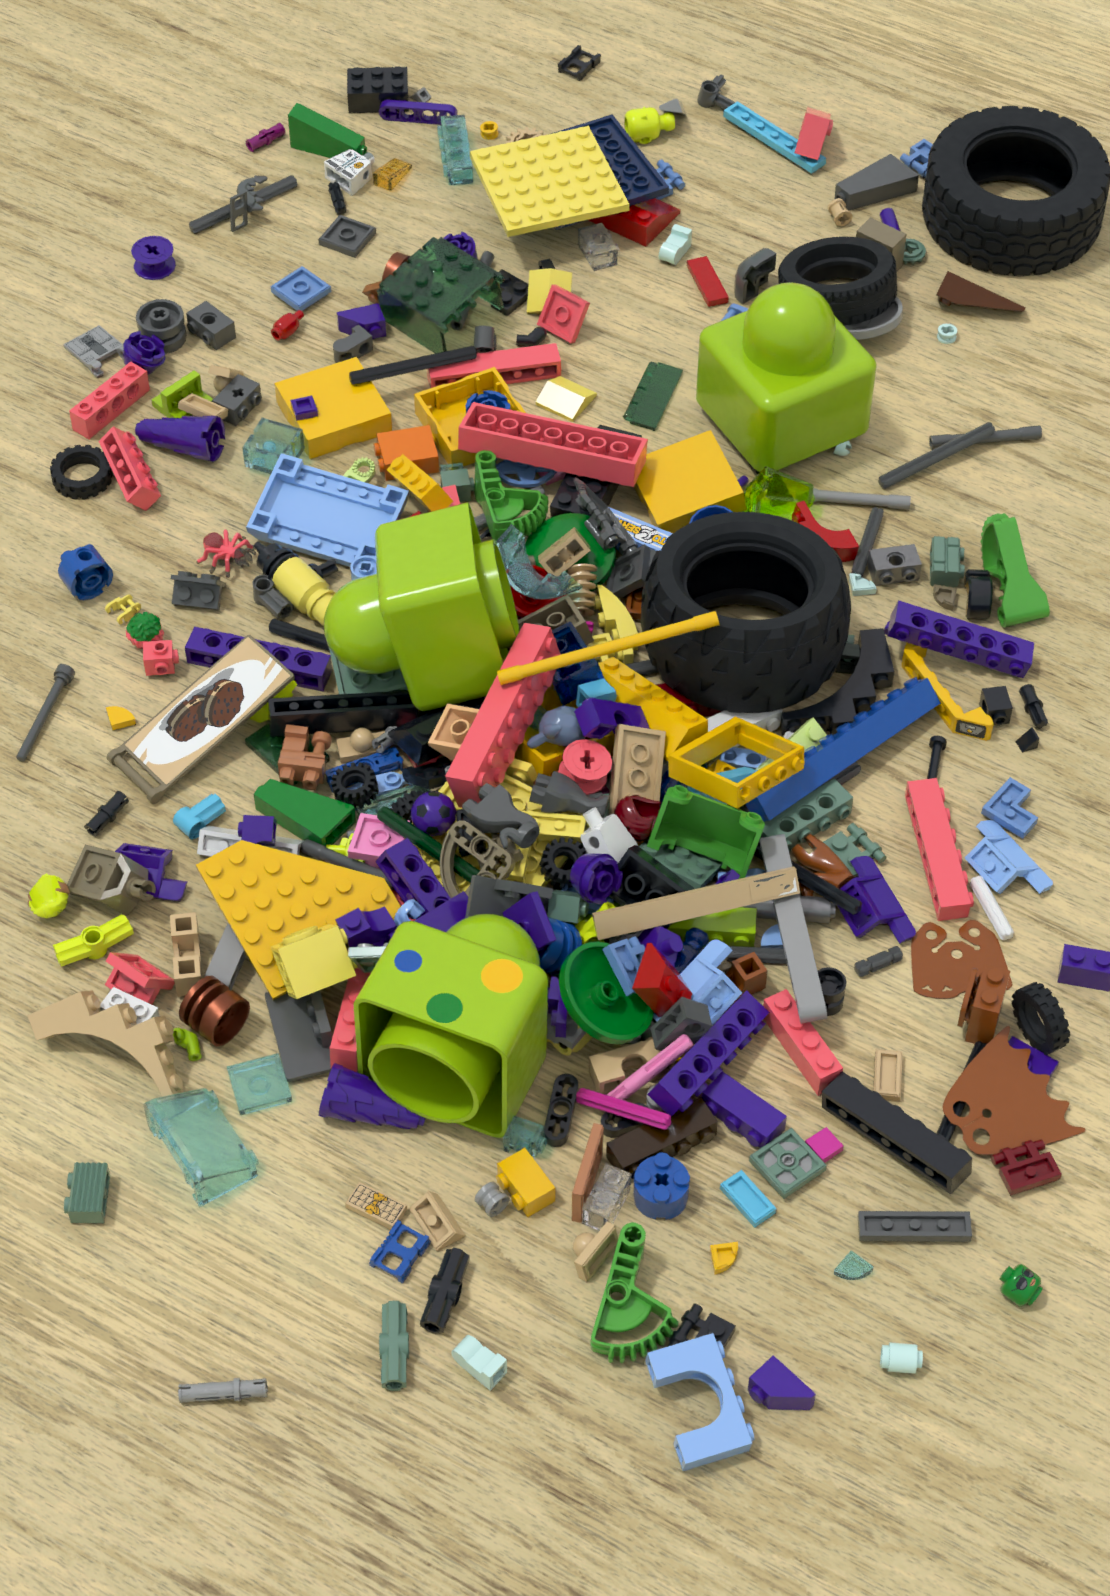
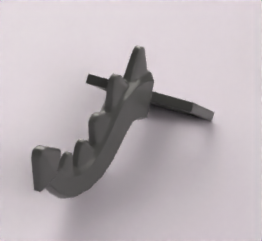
M254 176L243 180L237 186V195L230 198V225L232 232L248 225V212L263 210V206L258 204L263 202V199L255 197L257 192L254 191L252 186H256V183L261 184L267 181V176ZM240 198V206L235 208V200ZM243 214V222L235 227V219Z

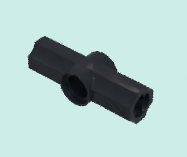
M454 1247L447 1249L438 1274L434 1275L428 1290V1301L420 1321V1327L424 1328L427 1332L433 1334L444 1333L453 1306L456 1307L462 1291V1280L470 1260V1255L466 1254L462 1249Z

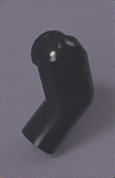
M537 327L528 335L517 334L516 345L538 346L546 338L547 332L543 327Z

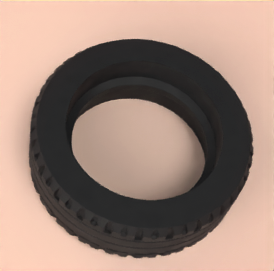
M859 237L824 238L806 243L791 251L779 266L778 282L779 284L789 282L800 283L813 288L826 299L834 316L844 326L853 325L877 317L885 312L894 302L897 296L896 260L886 247L869 239ZM835 278L859 279L853 282L843 284L818 283L824 280Z

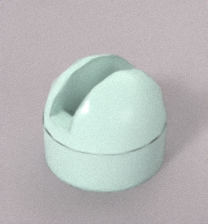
M846 441L836 445L833 454L839 456L848 455L850 451L847 449L852 448L851 443Z

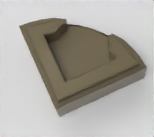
M934 584L933 597L935 601L943 608L953 611L957 588Z

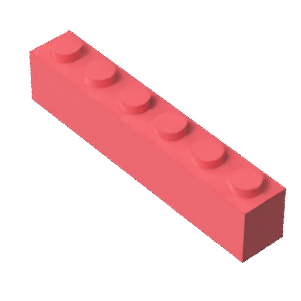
M553 343L477 353L475 359L427 369L430 388L453 383L466 376L493 367L497 369L506 384L561 376V359L557 344Z
M937 778L907 781L905 799L937 920L967 918L970 907L974 905L972 892H968L966 887L968 884L967 873L965 870L962 871L960 865L962 864V855L960 849L956 850V833L954 828H950L949 808H945L943 803L945 801L943 787L939 788Z

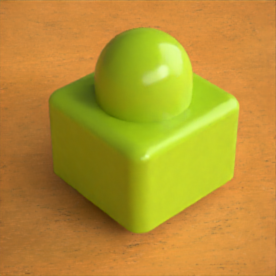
M781 283L760 293L747 311L712 324L702 330L699 337L696 401L755 470L762 473H772L867 432L873 399L876 361L834 316L829 303L818 291L800 283Z
M469 502L381 524L375 532L377 573L348 582L334 594L327 606L324 616V634L330 650L342 664L360 673L381 674L401 669L412 703L421 711H429L445 707L447 704L454 705L486 697L497 676V671L500 670L508 655V647H512L520 631L508 576L495 539L481 542Z

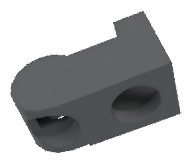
M359 324L352 328L351 335L338 339L333 343L334 361L336 363L354 357L359 359L373 351L372 335Z

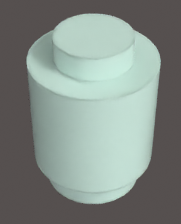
M889 1342V1345L881 1346L880 1367L886 1368L888 1372L916 1374V1369L922 1368L923 1351L918 1350L917 1344Z

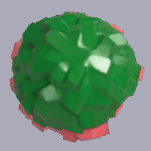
M149 612L136 614L131 618L126 627L127 639L138 648H143V642L163 640L164 631L161 629L160 618Z

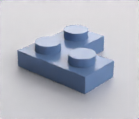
M1011 777L982 807V815L997 822L1022 839L1038 821L1037 816L1020 807L1030 796L1031 789Z

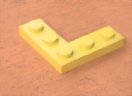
M520 810L531 815L537 821L540 829L537 839H556L559 841L561 837H564L565 842L572 838L573 842L576 843L578 841L582 843L581 834L586 831L587 822L583 816ZM515 843L516 849H520L524 858L515 863L513 871L506 880L524 882L531 846L521 848Z

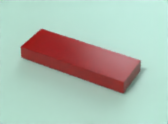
M704 256L687 260V268L707 306L711 307L728 303L729 296L708 257Z

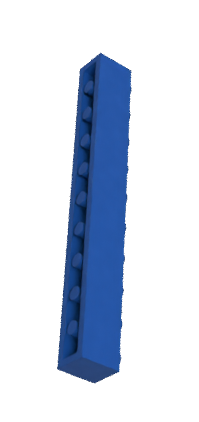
M917 677L909 679L903 683L904 688L901 690L900 688L895 689L887 694L888 698L886 700H879L870 706V711L861 712L853 717L854 721L852 723H845L836 729V734L827 735L819 740L820 744L818 746H811L805 749L804 769L746 803L749 812L759 814L764 822L770 821L939 705L940 701L929 679L918 680Z

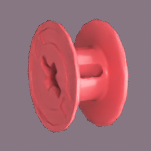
M584 739L570 743L563 752V761L559 765L558 772L576 782L586 795L602 790L606 785L607 774L612 766L610 753L596 741Z

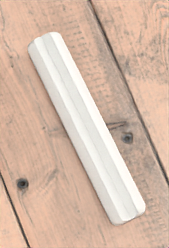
M982 876L973 877L970 886L1000 939L1003 941L1011 939L1014 931Z

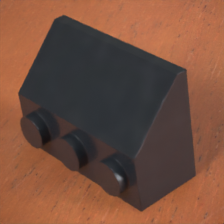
M634 845L628 848L617 864L619 871L623 873L622 882L617 892L612 891L609 897L619 905L624 906L694 890L695 888L639 846ZM673 923L662 925L660 927H663L668 930Z

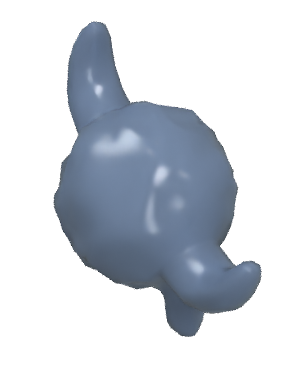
M560 706L547 711L541 718L539 734L531 737L527 741V746L536 748L544 742L567 747L576 740H584L586 737L583 736L574 713L576 709L569 706Z

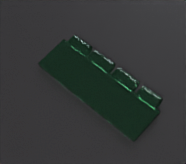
M649 362L623 418L630 421V424L655 431L683 370L660 362L658 364Z

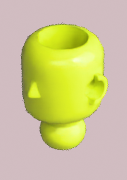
M652 107L632 109L625 114V131L634 142L648 144L658 138L660 130H674L675 117L671 112L659 115L658 111Z

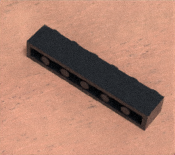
M408 690L268 699L270 737L285 736L286 724L308 727L309 734H314L317 731L341 733L353 732L358 728H366L370 731L386 730L390 726L399 727L418 717V709L412 703Z
M842 1071L822 1091L823 1109L949 1194H952L971 1175L972 1157L964 1149L957 1148L948 1142L943 1135L936 1134L927 1128L922 1121L913 1119L904 1113L899 1106L892 1105L883 1099L878 1092L871 1091L862 1085L857 1078L850 1077Z

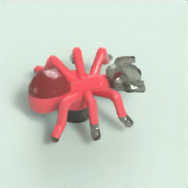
M227 529L223 531L224 539L219 533H209L203 539L204 554L196 562L200 564L207 559L209 553H215L212 567L209 570L210 574L214 573L217 564L225 566L226 578H229L230 564L233 563L234 559L235 563L241 568L244 565L249 566L248 562L253 563L251 554L256 555V551H254L256 549L245 536L242 537L237 532L230 542ZM237 539H238L239 541H241L239 544H237V545L234 547V545H235ZM246 545L248 548L243 549L241 547Z

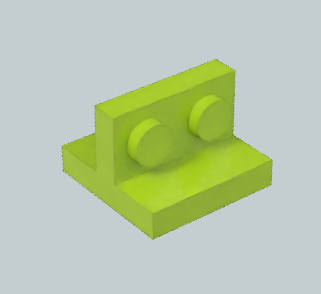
M194 370L160 392L161 394L151 401L152 406L167 418H182V416H192V414L178 409L180 400L192 393L211 402L213 398L202 391L200 374Z

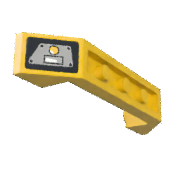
M906 642L901 667L911 679L917 677L918 680L929 679L940 701V704L934 707V709L952 733L985 741L991 739L994 726L992 718L988 714L986 715L981 707L963 713L960 705H956L951 698L949 691L938 682L935 673L930 671L925 665L923 658L926 657L927 649Z

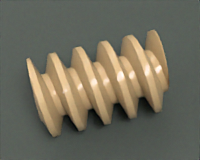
M576 564L567 570L569 576L567 577L568 586H566V592L582 617L594 614L593 610L588 609L595 606V602L589 599L595 598L596 595L594 592L589 591L596 588V584L590 582L597 578L595 574L590 573L597 571V567L592 564Z

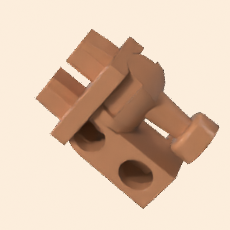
M286 724L285 739L278 760L280 782L293 786L294 781H301L303 788L313 791L316 790L318 784H323L326 772L324 752L331 746V735L323 731L315 732L311 741L314 750L313 752H307L309 747L308 727Z

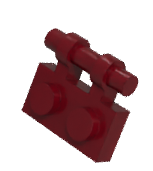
M1042 1139L1034 1142L1028 1140L1022 1142L1021 1146L1012 1149L1006 1147L1000 1149V1153L991 1155V1161L994 1166L1002 1163L1006 1165L1000 1167L999 1175L1010 1196L1061 1179L1062 1173L1050 1152L1039 1154V1151L1045 1150V1144ZM1026 1156L1028 1158L1017 1162L1016 1160L1017 1158Z

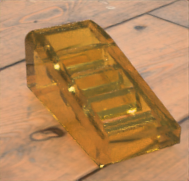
M396 158L392 159L373 173V185L392 191L411 170L412 164Z

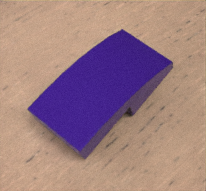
M551 977L550 987H548V1014H552L551 1026H555V1037L566 1038L567 1009L560 994L559 980L557 977Z

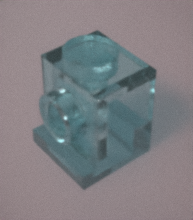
M513 1116L503 1137L505 1152L509 1153L510 1149L518 1152L526 1148L533 1157H536L538 1153L542 1154L547 1143V1138L544 1137L543 1125L517 1116Z

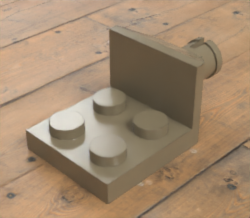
M86 844L67 883L71 895L104 903L126 916L135 908L140 899L149 901L153 898L151 894L146 893L147 891L152 893L156 891L155 884L148 880L147 868L121 853Z

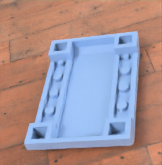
M281 453L246 529L248 533L258 540L271 544L277 543L284 548L328 561L335 560L338 564L351 567L352 561L357 557L372 556L376 558V529L381 524L400 519L410 493L409 490L392 485L382 488L303 465L302 459Z

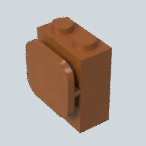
M984 964L982 974L979 977L976 976L978 969L972 968L957 1025L963 1028L964 1021H967L968 1029L965 1041L973 1044L977 1041L988 1044L994 1038L1010 976V970Z

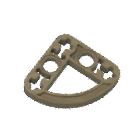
M466 821L455 822L449 829L442 845L440 874L444 889L451 898L461 893L454 874V857L458 845L484 863V866L477 874L478 876H490L494 879L506 880L515 867V858L510 852ZM459 829H466V833L474 837L472 841L462 837L458 832ZM486 840L489 849L485 854L480 855L477 852V845L480 841ZM498 858H505L506 867H499ZM490 869H493V870H495L497 873H499V874H500L499 878H498L497 875H495V874L489 872V870H490ZM469 886V887L467 888V890L465 891V893H466V895H467L468 897H469L470 886Z

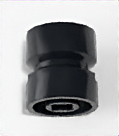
M826 967L818 970V976L827 1016H832L839 1013L843 1008L847 981L841 971L836 968Z

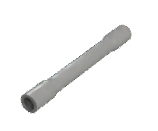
M796 487L795 501L847 503L907 510L910 509L911 496L865 494Z

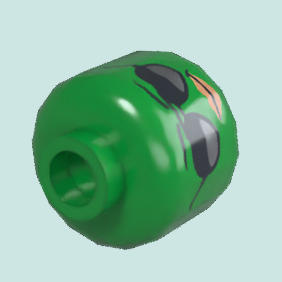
M1018 1264L1014 1268L1008 1266L999 1278L1003 1282L1000 1288L1001 1293L1017 1306L1032 1305L1043 1290L1040 1286L1041 1278L1024 1264Z

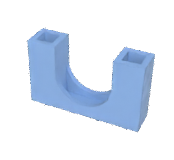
M714 1333L648 1352L645 1360L654 1388L685 1379H695L709 1385L719 1399L720 1415L713 1423L675 1437L673 1444L682 1471L750 1450L754 1440L750 1423L745 1424L742 1415L745 1412L743 1401L739 1395H735L732 1385H735L733 1373L730 1368L726 1369L722 1359L725 1358L721 1341L716 1342Z

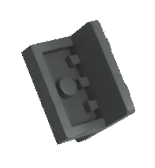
M178 571V575H171L170 579L174 580L172 604L220 610L222 587H226V583L220 581V577L201 574V578H197L198 574Z

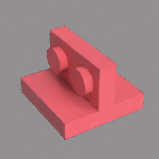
M110 952L106 959V962L114 968L105 986L110 989L115 987L151 1005L154 1003L160 989L172 990L175 984L173 978L139 955Z

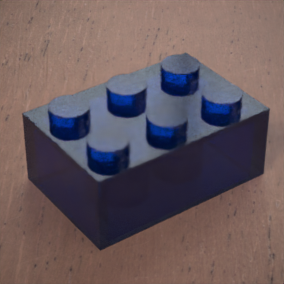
M571 621L552 630L560 654L587 647ZM594 658L558 668L553 676L551 687L564 706L577 699L578 685L602 679L604 676L598 662Z

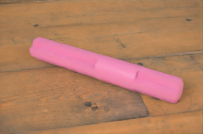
M682 1034L607 1095L626 1100L692 1048V1040L687 1035Z

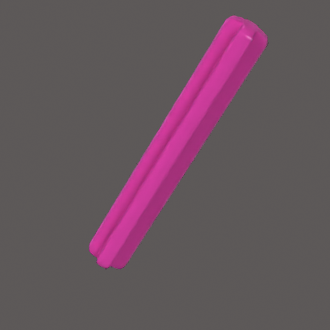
M580 1088L579 1092L576 1093V1101L582 1105L663 1130H667L672 1123L671 1116L664 1112L586 1088Z

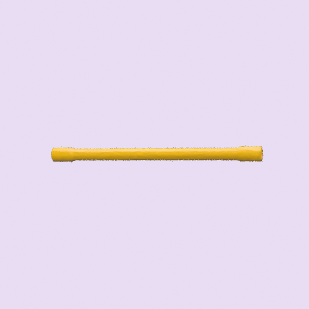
M716 611L695 616L692 619L547 659L498 670V679L500 685L522 680L525 677L659 640L719 626Z

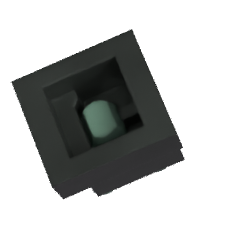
M848 635L843 654L836 667V673H854L860 655V644H854L855 635Z

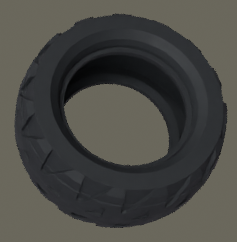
M730 512L704 517L689 523L670 535L662 549L656 551L642 590V632L692 619L695 616L711 612L707 610L708 608L721 605H755L784 614L780 617L762 620L737 619L717 614L719 626L701 631H692L645 644L652 666L657 667L661 679L669 687L675 689L691 701L711 709L726 710L733 713H763L784 709L809 698L818 692L824 682L832 677L848 639L851 598L842 560L837 552L818 534L797 522L776 515L756 512Z

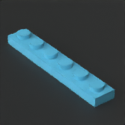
M737 101L724 110L723 117L811 174L826 165V157L821 154L818 160L795 154L798 141L796 138Z

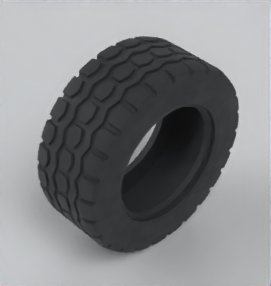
M1002 106L1001 109L990 107L982 109L981 112L974 111L968 113L963 118L960 117L950 123L948 127H945L931 147L922 201L925 225L933 240L939 243V246L946 253L954 255L955 259L966 265L971 263L973 268L982 271L992 270V273L1000 275L1012 273L1013 276H1030V273L1039 275L1049 273L1051 269L1054 271L1062 269L1086 254L1100 233L1110 187L1109 160L1100 142L1095 137H1092V134L1081 125L1077 126V123L1064 116L1060 118L1059 114L1047 110L1041 112L1038 108L1023 106L1022 109H1019L1018 106ZM999 180L1020 181L1040 187L1052 196L1038 200H1014L992 194L979 185Z

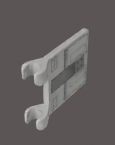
M100 325L63 344L64 348L87 366L95 377L104 374L100 369L102 367L100 361L118 353L124 361L123 344Z

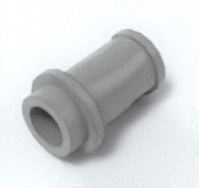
M396 726L388 727L385 733L372 740L374 749L381 745L376 752L382 753L393 744L397 745L388 736V731L397 728Z

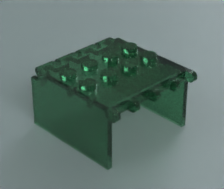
M432 237L422 246V249L417 250L407 259L408 262L401 264L392 272L393 275L385 278L379 284L380 288L377 290L385 322L433 353L447 351L444 334L449 329L446 325L453 319L459 322L462 319L460 313L467 306L475 308L477 306L475 301L477 297L484 299L500 310L504 308L500 283L504 282L505 278L499 272L444 238L440 237L437 239Z

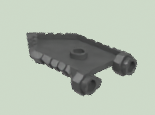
M575 478L574 483L579 492L575 500L584 510L587 508L591 514L590 519L586 520L584 525L602 549L613 548L620 542L619 552L623 556L638 548L637 543L610 508L583 481Z

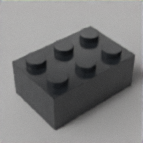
M407 67L347 68L348 112L379 113L380 105L384 100L409 101Z

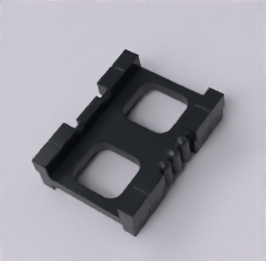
M577 45L568 57H564L558 63V72H564L581 81L592 68H595L600 63L601 54H590L581 50V46ZM582 55L592 58L589 62L579 60ZM570 66L580 68L578 72H572L567 69Z

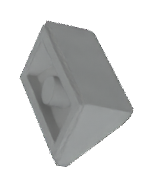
M673 99L659 107L662 112L686 115L682 102L678 99Z

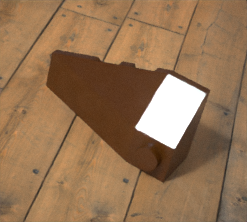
M947 271L936 296L940 297L938 301L947 306L953 303L955 305L1024 312L1026 309L1022 305Z

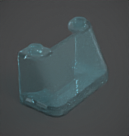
M206 1088L154 1098L143 1104L150 1131L154 1137L157 1136L159 1140L162 1139L184 1173L186 1183L190 1184L191 1188H194L195 1193L192 1195L199 1207L257 1177L256 1165L259 1164L253 1150L248 1151L219 1108V1100L214 1091H208Z

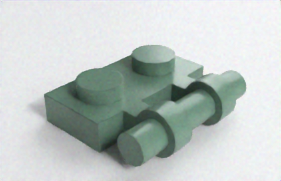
M854 823L847 827V831L851 836L846 837L840 831L823 841L842 860L855 878L859 876L850 862L855 857L869 856L872 859L875 858L879 863L884 862L887 857L882 852V847L876 842L873 843L867 837V832L862 827L858 828ZM861 844L866 850L861 852L856 845Z

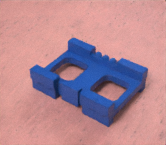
M397 1220L386 1240L383 1241L384 1244H381V1247H378L370 1258L369 1265L373 1268L376 1266L395 1276L403 1284L412 1271L410 1266L417 1260L418 1255L422 1257L429 1247V1236H424ZM403 1232H408L418 1238L412 1248H407L397 1242ZM389 1253L403 1260L396 1270H392L382 1264V1261Z

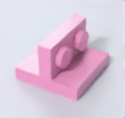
M360 813L348 849V858L365 860V864L380 869L375 862L386 849L406 838L381 822L377 815Z

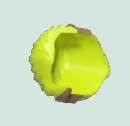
M49 874L41 876L28 894V906L33 911V914L47 919L58 916L66 908L68 902L67 899L70 892L67 884L58 876Z

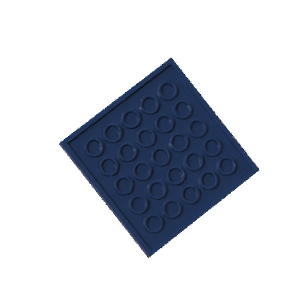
M613 114L560 130L567 131L589 126L629 206L669 194L667 183ZM575 222V223H570V224H566V225L557 226V227H554V229H555V230H558V229H561V228H564V227H567V226H570V225H573V224H577V223H580V222Z

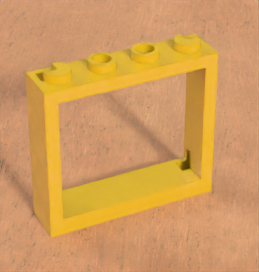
M736 716L668 755L669 777L736 809L804 769L805 763L803 746ZM737 744L775 760L738 783L701 767V765Z

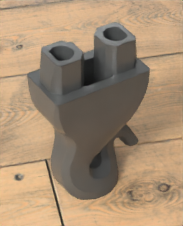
M553 771L552 776L538 773L529 802L542 805L541 812L545 813L575 812L583 815L588 810L596 807L601 817L604 818L610 795L602 796V793H595L587 796L571 778Z
M486 783L478 792L479 798L482 801L477 803L473 799H468L462 805L463 814L483 833H500V841L504 849H507L509 846L508 838L519 847L528 848L536 841L540 829L537 821L531 815L518 810L512 802L510 793L500 784L494 787Z

